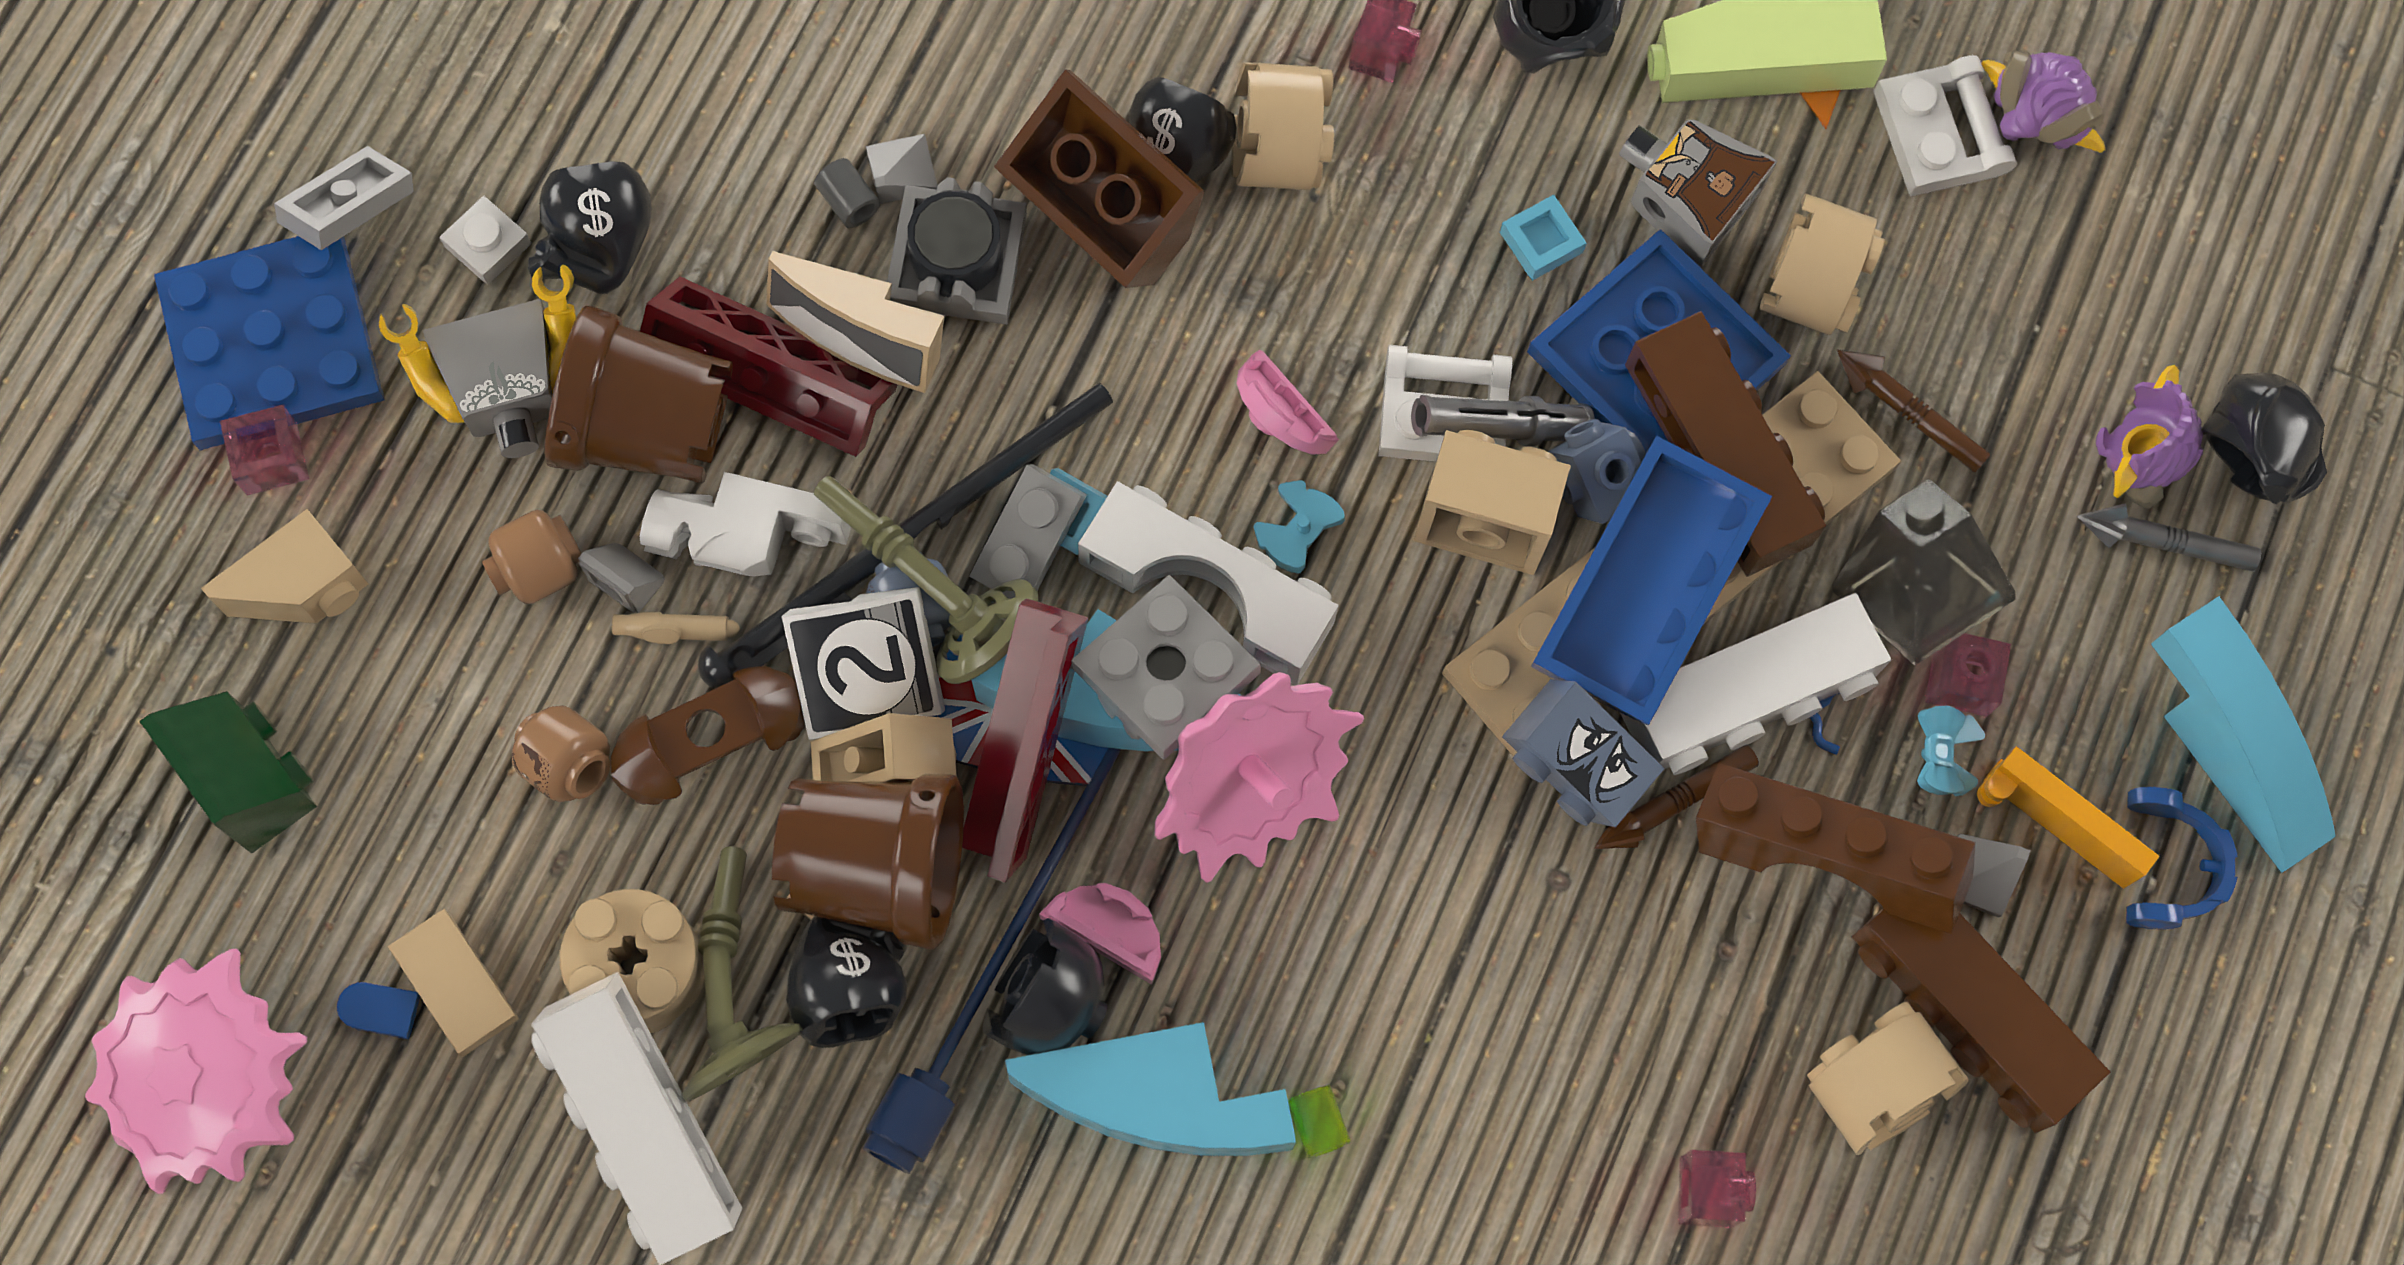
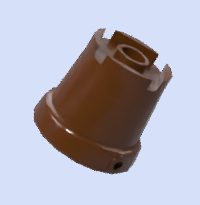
M594 306L582 307L567 340L552 396L544 450L546 464L553 468L575 471L582 470L591 464L704 483L707 476L704 467L693 464L695 460L707 463L712 462L728 395L721 394L724 380L715 378V375L731 379L733 361L709 356L622 325V320L618 315Z
M924 774L912 783L818 781L801 778L791 781L788 789L803 795L800 805L782 803L778 816L773 847L772 880L789 882L791 897L773 896L775 906L779 911L808 914L893 932L901 943L928 950H933L941 944L950 923L961 866L964 803L962 786L957 776L952 774Z

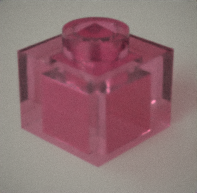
M1367 0L1353 38L1348 69L1393 83L1400 63L1412 64L1420 42L1422 30L1413 27L1417 4L1406 0Z
M284 405L220 421L232 479L247 496L309 480L297 422ZM271 452H281V454L265 458Z
M1948 630L1934 646L1925 703L1951 706L1959 711L1988 717L2002 704L2011 644ZM1966 663L1981 666V675H1975L1970 672Z
M1691 1150L1679 1157L1680 1225L1732 1228L1745 1222V1212H1752L1756 1201V1178L1753 1171H1746V1153Z

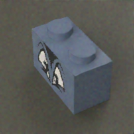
M1550 679L1502 736L1517 751L1513 756V761L1537 782L1543 783L1546 779L1561 794L1557 800L1559 806L1570 817L1584 826L1592 822L1616 827L1665 769L1576 681Z

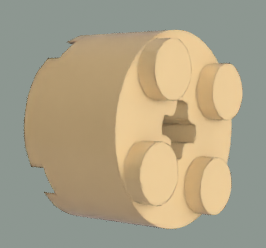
M1242 63L1237 79L1235 96L1247 97L1246 100L1242 99L1240 101L1238 115H1234L1237 131L1236 140L1231 149L1233 177H1238L1236 181L1237 186L1297 190L1320 188L1323 162H1331L1334 148L1333 125H1323L1324 106L1329 107L1332 100V70L1319 69L1313 66Z
M1805 193L1801 200L1802 210L1809 213L1807 217L1797 213L1794 214L1769 276L1775 279L1770 292L1775 293L1776 296L1764 293L1760 310L1827 335H1831L1835 328L1848 332L1861 297L1857 296L1859 288L1855 287L1861 271L1872 274L1882 252L1885 239L1881 238L1882 231L1875 229L1876 218Z
M623 889L606 893L595 899H589L576 910L575 916L567 927L561 943L560 970L570 995L618 972L650 1033L658 1032L669 1026L688 1007L690 1008L699 997L704 983L703 955L697 947L698 936L675 905L649 891ZM639 950L647 959L646 963L640 962L635 964L633 974L628 975L621 967V963L623 960L630 959L633 951Z
M1908 1002L1894 1007L1874 1023L1877 1030L1869 1034L1860 1043L1852 1034L1831 1046L1820 1056L1823 1062L1807 1074L1811 1081L1809 1088L1856 1155L1862 1154L1866 1147L1872 1150L1902 1133L1930 1114L1928 1109L1935 1104L1932 1099L1933 1097L1941 1093L1947 1101L1969 1081L1922 1014L1915 1012Z

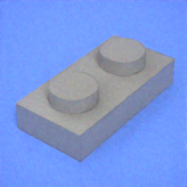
M366 146L275 202L277 223L318 249L323 250L413 193L412 173L369 146Z
M1034 464L1026 465L969 577L990 589L1011 580L1022 579L1028 581L1038 591L1087 494ZM1014 591L1003 592L1009 599L1015 598Z

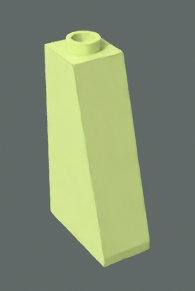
M1721 0L1664 20L1657 43L1649 45L1647 54L1649 78L1651 81L1659 80L1662 103L1873 88L1887 61L1878 0Z

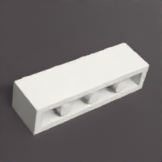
M1854 593L1679 668L1649 725L1622 713L1620 714L1631 736L1665 769L1670 767L1673 774L1678 775L1708 760L1707 750L1726 742L1731 750H1736L1764 736L1766 732L1763 726L1784 717L1787 725L1790 726L1815 715L1822 710L1819 701L1840 693L1843 700L1848 701L1867 693L1879 685L1876 676L1887 666L1891 658L1857 593Z
M616 972L545 1007L532 1023L535 1030L532 1034L534 1050L547 1070L555 1069L567 1090L564 1094L566 1110L574 1125L581 1131L587 1129L599 1151L596 1153L595 1158L600 1175L611 1190L619 1188L630 1209V1212L627 1214L628 1224L638 1245L644 1250L651 1248L659 1265H662L734 1230L743 1208L690 1107L684 1101L680 1088L619 973Z

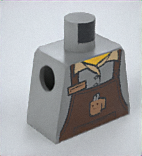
M1697 120L1685 121L1668 144L1639 125L1626 140L1619 152V156L1644 172L1631 200L1634 209L1657 231L1661 229L1700 268H1702L1765 188L1777 163L1771 156Z

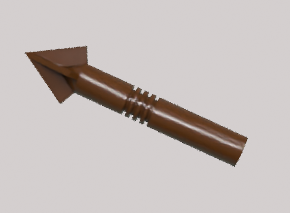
M1837 350L1854 394L1868 389L1898 414L1901 411L1902 417L1906 415L1907 421L1911 419L1912 425L1916 423V428L1974 473L1990 456L1989 452L1934 409H1927L1929 405H1922L1924 401L1918 402V397L1913 398L1914 394L1886 373L1883 370L1885 356Z
M1744 745L1635 810L1629 811L1616 827L1608 826L1596 843L1595 848H1638L1639 841L1645 840L1644 834L1692 806L1693 803L1695 804L1704 799L1719 763L1749 772L1759 766L1755 752L1750 746Z

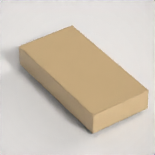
M441 910L387 946L460 1056H466L519 1020V1017L447 910Z

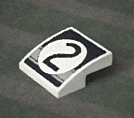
M920 587L860 594L851 602L795 608L782 615L809 740L822 738L888 713L932 717L940 715L945 711Z

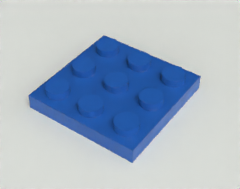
M1661 229L1532 340L1527 350V353L1578 403L1587 404L1591 407L1594 419H1598L1603 423L1626 427L1627 430L1632 431L1640 440L1645 453H1647L1656 435L1666 441L1668 439L1625 366L1635 341L1702 311L1711 328L1717 327L1727 339L1731 350L1730 361L1741 380L1746 379L1750 381L1756 391L1778 373L1791 357L1777 341Z
M296 236L154 274L191 439L199 450L385 400L344 236L323 250Z

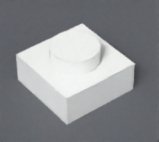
M485 196L481 197L439 237L444 247L487 285L532 244L528 234Z

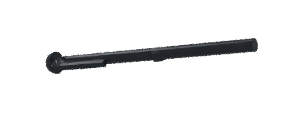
M1097 383L898 526L904 530V534L907 533L914 539L921 531L936 521L942 530L948 526L951 518L1111 405L1113 399L1108 390L1101 383ZM865 548L720 652L716 653L709 645L706 646L698 659L700 677L708 686L716 689L733 681V672L748 667H762L788 648L782 615L795 608L851 602L853 599L846 593L874 574L875 568L882 563V559L876 558L872 554V550Z

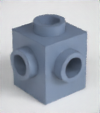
M1593 419L1568 430L1564 434L1566 441L1548 452L1553 454L1558 462L1571 465L1562 496L1563 500L1573 505L1578 517L1604 524L1612 518L1646 453L1637 436L1632 431L1627 430L1626 427L1603 423L1598 419Z

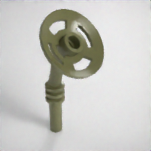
M831 476L823 478L814 489V496L862 536V546L867 550H872V554L876 558L882 559L883 564L887 567L893 568L897 566L950 614L949 623L952 626L948 630L936 658L937 673L943 680L951 684L967 682L990 669L1007 654L1019 604L1026 598L1038 602V593L1028 581L1022 579L1011 580L985 592L980 597L976 594L968 596L913 547L914 538L907 533L904 534V530L900 526L894 525L893 520L888 516L879 518ZM1014 591L1015 598L1009 599L1003 592ZM991 602H996V604L988 606ZM962 634V641L957 642L958 637ZM951 650L955 655H958V660L949 661L947 659L948 651Z
M729 846L721 850L711 909L705 911L702 917L700 939L698 940L697 947L703 955L707 1030L712 1037L707 1041V1044L713 1054L689 1080L681 1094L685 1102L694 1100L736 1077L800 1035L799 1031H804L800 1023H788L748 1032L742 1021L734 1022L730 959L737 954V943L740 939L739 930L742 927V918L737 914L747 858L745 850L739 847Z

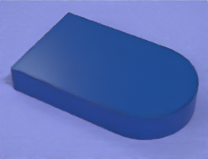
M358 982L348 986L340 994L337 1002V1012L343 1023L353 1029L409 1040L420 995L414 991Z

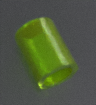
M1330 1085L1307 1091L1288 1100L1290 1112L1308 1159L1330 1153L1352 1142Z

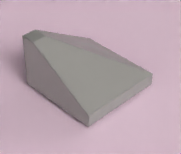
M925 134L866 146L877 198L881 204L903 199L905 185L937 190L938 186Z
M1959 834L1957 837L1976 842L1973 879L1963 904L2000 918L2025 867L2030 850L2016 845Z

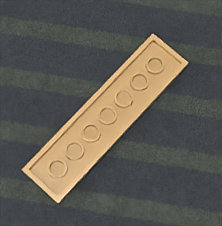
M1819 371L1815 372L1762 414L1772 433H1779L1789 445L1793 456L1792 467L1803 486L1811 487L1820 498L1825 512L1824 522L1826 525L1891 474L1901 463V460ZM1595 548L1458 655L1443 669V676L1512 756L1517 751L1502 736L1549 680L1553 679L1532 668L1531 665ZM1737 562L1704 624L1780 562L1749 577L1745 576ZM1596 701L1601 707L1604 705V704H1602V703Z

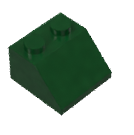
M225 691L150 713L139 721L211 822L251 854L317 807L304 789L314 782L312 777L291 751H288L283 756L279 755L268 740V738L277 733V730L254 701L244 707L230 693Z

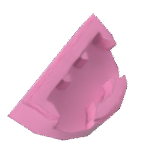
M1259 349L1251 355L1238 370L1236 384L1242 401L1249 409V417L1252 423L1260 431L1267 435L1275 436L1290 447L1309 454H1327L1339 440L1336 437V433L1263 350Z
M1097 883L1096 886H1079L1067 893L1062 892L1056 895L1040 912V919H1052L1078 935L1092 946L1094 951L1146 982L1153 983L1161 961L1160 935L1149 908L1131 892L1107 883Z

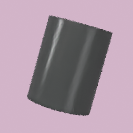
M847 158L831 162L818 173L814 180L816 188L847 228H854L865 223L874 216L880 207L879 199Z

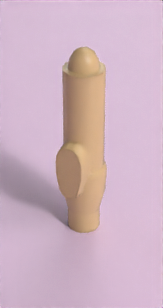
M640 612L630 615L614 614L612 619L613 635H627L658 644H673L678 640L727 641L728 638L736 636L740 631L738 623L734 620H729L728 616Z

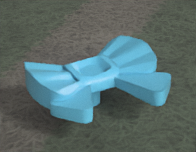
M1303 480L1281 483L1278 486L1279 495L1296 513L1287 526L1256 522L1254 524V532L1259 547L1265 549L1266 554L1277 566L1292 573H1300L1304 570L1307 548L1311 546L1324 529L1340 525L1345 521L1344 510L1338 502L1321 491L1315 489L1306 490V483Z
M1935 706L1921 710L1918 714V720L1926 735L1925 748L1922 749L1921 756L1926 763L1918 776V785L1925 791L1936 795L1953 794L1954 796H1961L1978 785V779L1954 762V744L1983 740L1985 738L1984 731L1973 716H1965L1954 707Z

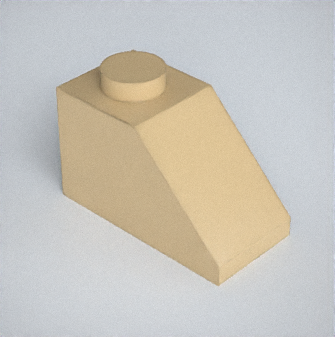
M306 509L201 589L227 617L318 623L326 616H337L349 609L358 599L359 591L369 584L309 510Z
M888 713L810 741L813 780L912 783L924 774H952L956 776V750L953 741L951 718Z

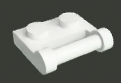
M1965 56L1946 66L1882 79L1878 81L1873 90L1910 197L2002 176L2017 166L2012 147L2003 144L1981 83L1985 73L1978 56ZM1958 89L1980 155L1967 158L1944 92Z
M1388 345L1378 456L1436 462L1444 436H1418L1415 434L1411 424V411L1416 398H1420V395L1478 399L1405 392V377L1488 385V399L1482 400L1509 401L1512 356L1493 355L1491 361L1407 353V346ZM1493 438L1495 444L1506 447V439Z

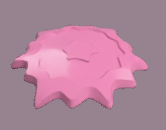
M1278 672L1266 679L1256 690L1246 695L1226 694L1222 696L1203 718L1188 724L1181 731L1178 737L1179 753L1165 777L1170 795L1165 807L1156 818L1155 836L1161 840L1175 833L1177 834L1180 853L1187 854L1195 850L1197 852L1200 876L1206 883L1213 880L1226 860L1234 854H1242L1255 867H1262L1266 860L1270 840L1276 837L1293 840L1298 826L1306 819L1319 818L1331 822L1338 820L1339 812L1331 791V785L1337 773L1348 763V758L1340 749L1338 741L1343 734L1360 725L1364 720V716L1359 712L1331 709L1328 701L1333 691L1330 687L1319 683L1290 686V676Z
M230 949L216 956L198 971L186 960L179 958L169 964L154 983L144 982L134 976H127L120 986L118 1009L115 1018L92 1038V1044L97 1057V1071L92 1085L85 1094V1098L88 1102L103 1107L106 1110L115 1143L135 1154L147 1184L157 1194L164 1193L169 1181L176 1175L182 1176L192 1183L199 1184L204 1180L210 1168L215 1169L231 1181L240 1182L245 1177L243 1160L249 1148L263 1145H288L294 1141V1134L280 1116L278 1107L280 1100L293 1090L292 1084L287 1079L284 1071L286 1060L307 1043V1036L301 1033H277L270 1029L267 1020L268 1002L248 995L242 990L240 983L241 953L238 949Z

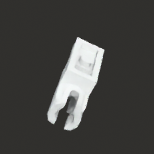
M724 472L715 503H712L713 497L711 495L655 490L647 505L642 521L640 544L645 545V552L672 559L680 557L682 550L688 546L694 564L697 566H708L746 576H762L772 574L785 531H790L791 536L802 543L825 547L829 541L846 545L851 527L814 496V493Z

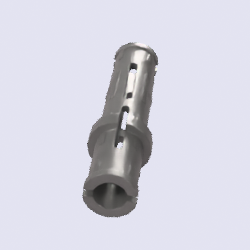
M1420 395V398H1416L1411 411L1412 428L1418 436H1444L1446 430L1455 433L1462 430H1474L1482 432L1491 438L1516 439L1523 446H1537L1542 441L1565 442L1564 434L1578 424L1594 419L1593 410L1587 404L1545 403L1538 396H1524L1517 402Z

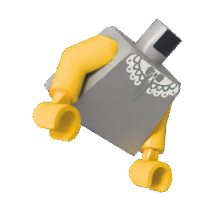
M566 265L560 266L561 277L564 282L561 291H550L544 286L542 281L543 273L540 267L532 277L533 291L540 299L424 329L423 333L426 341H419L416 336L418 318L412 307L402 304L405 313L411 319V326L406 332L400 334L390 331L386 325L385 318L382 313L380 314V332L387 340L399 344L401 350L397 356L416 394L448 422H465L473 437H483L496 433L501 455L506 458L523 457L535 452L539 448L533 423L548 419L559 367L576 319L574 305L567 304L566 295L574 285L573 273ZM541 299L548 302V307L544 308Z

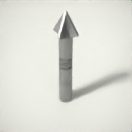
M2126 504L2077 516L2108 548L2120 539L2253 572L2257 569L2261 559V549L2258 547L2128 516Z

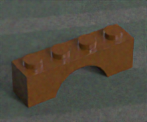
M1721 763L1716 768L1696 816L1699 853L1760 873L1769 866L1783 863L1819 868L1841 876L1863 888L1882 905L1888 914L1950 934L1953 933L1973 879L1976 842Z

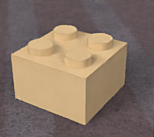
M1446 430L1413 541L1534 575L1552 536L1571 465L1558 462L1553 454L1542 449L1526 447L1519 451L1495 444L1493 438L1482 432L1462 430L1455 433Z

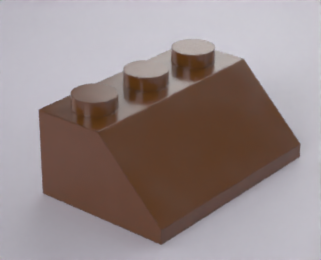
M1067 69L1064 70L994 165L997 171L1125 288L1150 286L1156 283L1190 239L1205 192L1077 75Z

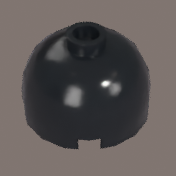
M1050 918L1043 920L1046 929L1045 935L1033 929L1012 955L994 989L1000 994L1004 993V1000L999 1013L997 1014L987 1008L983 1021V1032L987 1037L1025 1055L1069 1048L1080 1035L1087 1039L1092 1037L1100 1027L1108 1007L1107 1003L1101 1000L1105 986L1102 962L1092 946L1074 932Z

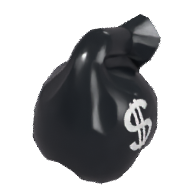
M1157 76L1146 82L1136 93L1129 110V123L1195 183L1220 166L1228 157L1236 140L1237 126L1234 114L1227 110L1221 102L1163 77Z
M616 161L565 167L551 172L542 186L539 200L540 222L549 235L537 242L535 255L528 258V269L531 278L535 271L541 267L543 273L542 280L562 279L560 266L566 265L573 273L575 285L598 294H608L618 288L632 268L650 225L652 213L651 198L640 174L625 162Z
M814 916L807 924L800 938L788 975L786 1002L792 1023H800L804 1030L799 1031V1034L811 1046L831 1048L852 1042L872 1040L890 1030L907 998V981L902 967L898 964V961L901 960L904 954L902 947L906 944L901 943L893 932Z

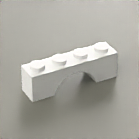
M1117 481L1078 543L1079 563L1131 593H1135L1151 581L1168 575H1191L1215 584L1232 599L1240 613L1244 629L1243 647L1263 668L1274 674L1278 672L1285 673L1290 676V683L1295 686L1298 685L1334 625L1339 605L1330 601L1332 598L1331 594L1312 580L1299 578L1298 581H1295L1275 570V562L1254 548L1244 547L1241 551L1220 539L1222 535L1219 530L1207 521L1195 516H1190L1186 520L1166 509L1167 503L1150 489L1138 485L1131 489Z

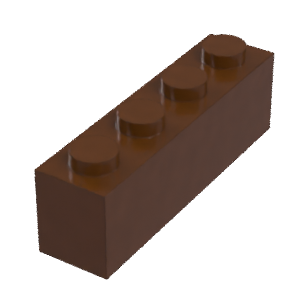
M1702 311L1635 341L1625 366L1670 443L1772 496L1737 561L1745 576L1749 577L1811 547L1827 526L1824 522L1825 512L1816 492L1809 486L1804 487L1793 469V456L1786 440L1779 433L1773 434L1762 416V403L1755 387L1750 381L1746 379L1741 380L1730 361L1731 350L1724 334L1717 327L1711 328Z
M1882 908L1851 936L1860 946L1858 953L1866 966L1881 978L1886 979L1889 977L1907 996L1904 1002H1908L1915 1012H1920L1930 1027L1933 1028L1935 1026L1953 1045L1951 1053L1957 1063L1976 1078L1982 1076L2000 1095L1997 1099L1999 1106L2017 1125L2023 1128L2029 1126L2035 1133L2055 1126L2111 1073L1961 914H1959L1953 933L1950 934L1888 914Z

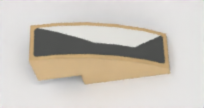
M772 251L768 259L766 305L790 327L818 347L865 372L923 393L926 392L940 360L944 315L890 301L892 283Z

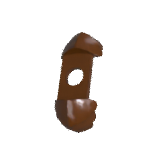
M766 666L748 667L733 672V681L652 719H649L646 714L638 717L626 727L617 739L611 755L612 781L638 804L658 805L665 799H675L681 795L682 788L678 778L756 741L763 739L769 750H779L787 741L795 740L806 727L796 680L787 673ZM701 712H714L720 715L725 722L723 737L712 746H698L690 741L687 734L689 722Z

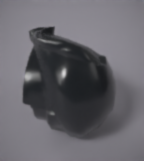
M1496 0L1493 19L1501 45L1520 61L1523 72L1535 74L1542 68L1558 61L1607 56L1620 25L1626 0Z
M2235 374L2223 388L2220 401L2214 408L2212 417L2201 429L2203 435H2206L2211 448L2234 473L2230 478V482L2259 499L2278 504L2280 501L2290 503L2309 494L2319 487L2327 474L2322 454L2325 424L2311 398L2295 382L2277 374Z

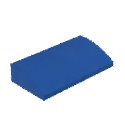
M1656 435L1531 667L1555 680L1576 681L1594 700L1649 725L1772 496Z

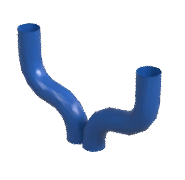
M1835 695L1819 701L1822 709L1830 704ZM1816 713L1809 717L1813 722L1812 736L1814 742L1821 749L1837 755L1840 746L1826 741L1822 736L1823 723L1821 716Z

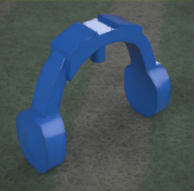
M2138 787L2128 791L2127 808L2131 811L2163 818H2175L2191 825L2197 830L2196 832L2205 841L2212 860L2202 859L2199 867L2201 871L2213 872V878L2205 896L2197 903L2184 906L2179 904L2134 903L2126 907V923L2130 926L2146 929H2175L2182 926V920L2203 915L2218 905L2228 902L2233 894L2238 876H2235V858L2238 855L2229 830L2221 829L2215 820L2205 812L2184 803L2183 794L2177 790L2160 787Z

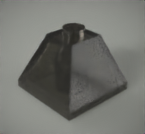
M1930 479L1877 513L1832 584L1833 592L1841 599L1857 593L1876 631L1915 666L2016 600V591L1973 516Z

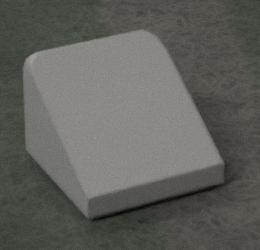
M618 543L586 550L578 558L588 581L632 613L635 611L639 613L665 580L662 573Z

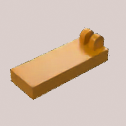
M2017 746L2011 750L2004 760L2000 759L1977 790L1979 802L1986 807H1995L2003 800L2008 799L2123 889L2144 877L2160 857Z

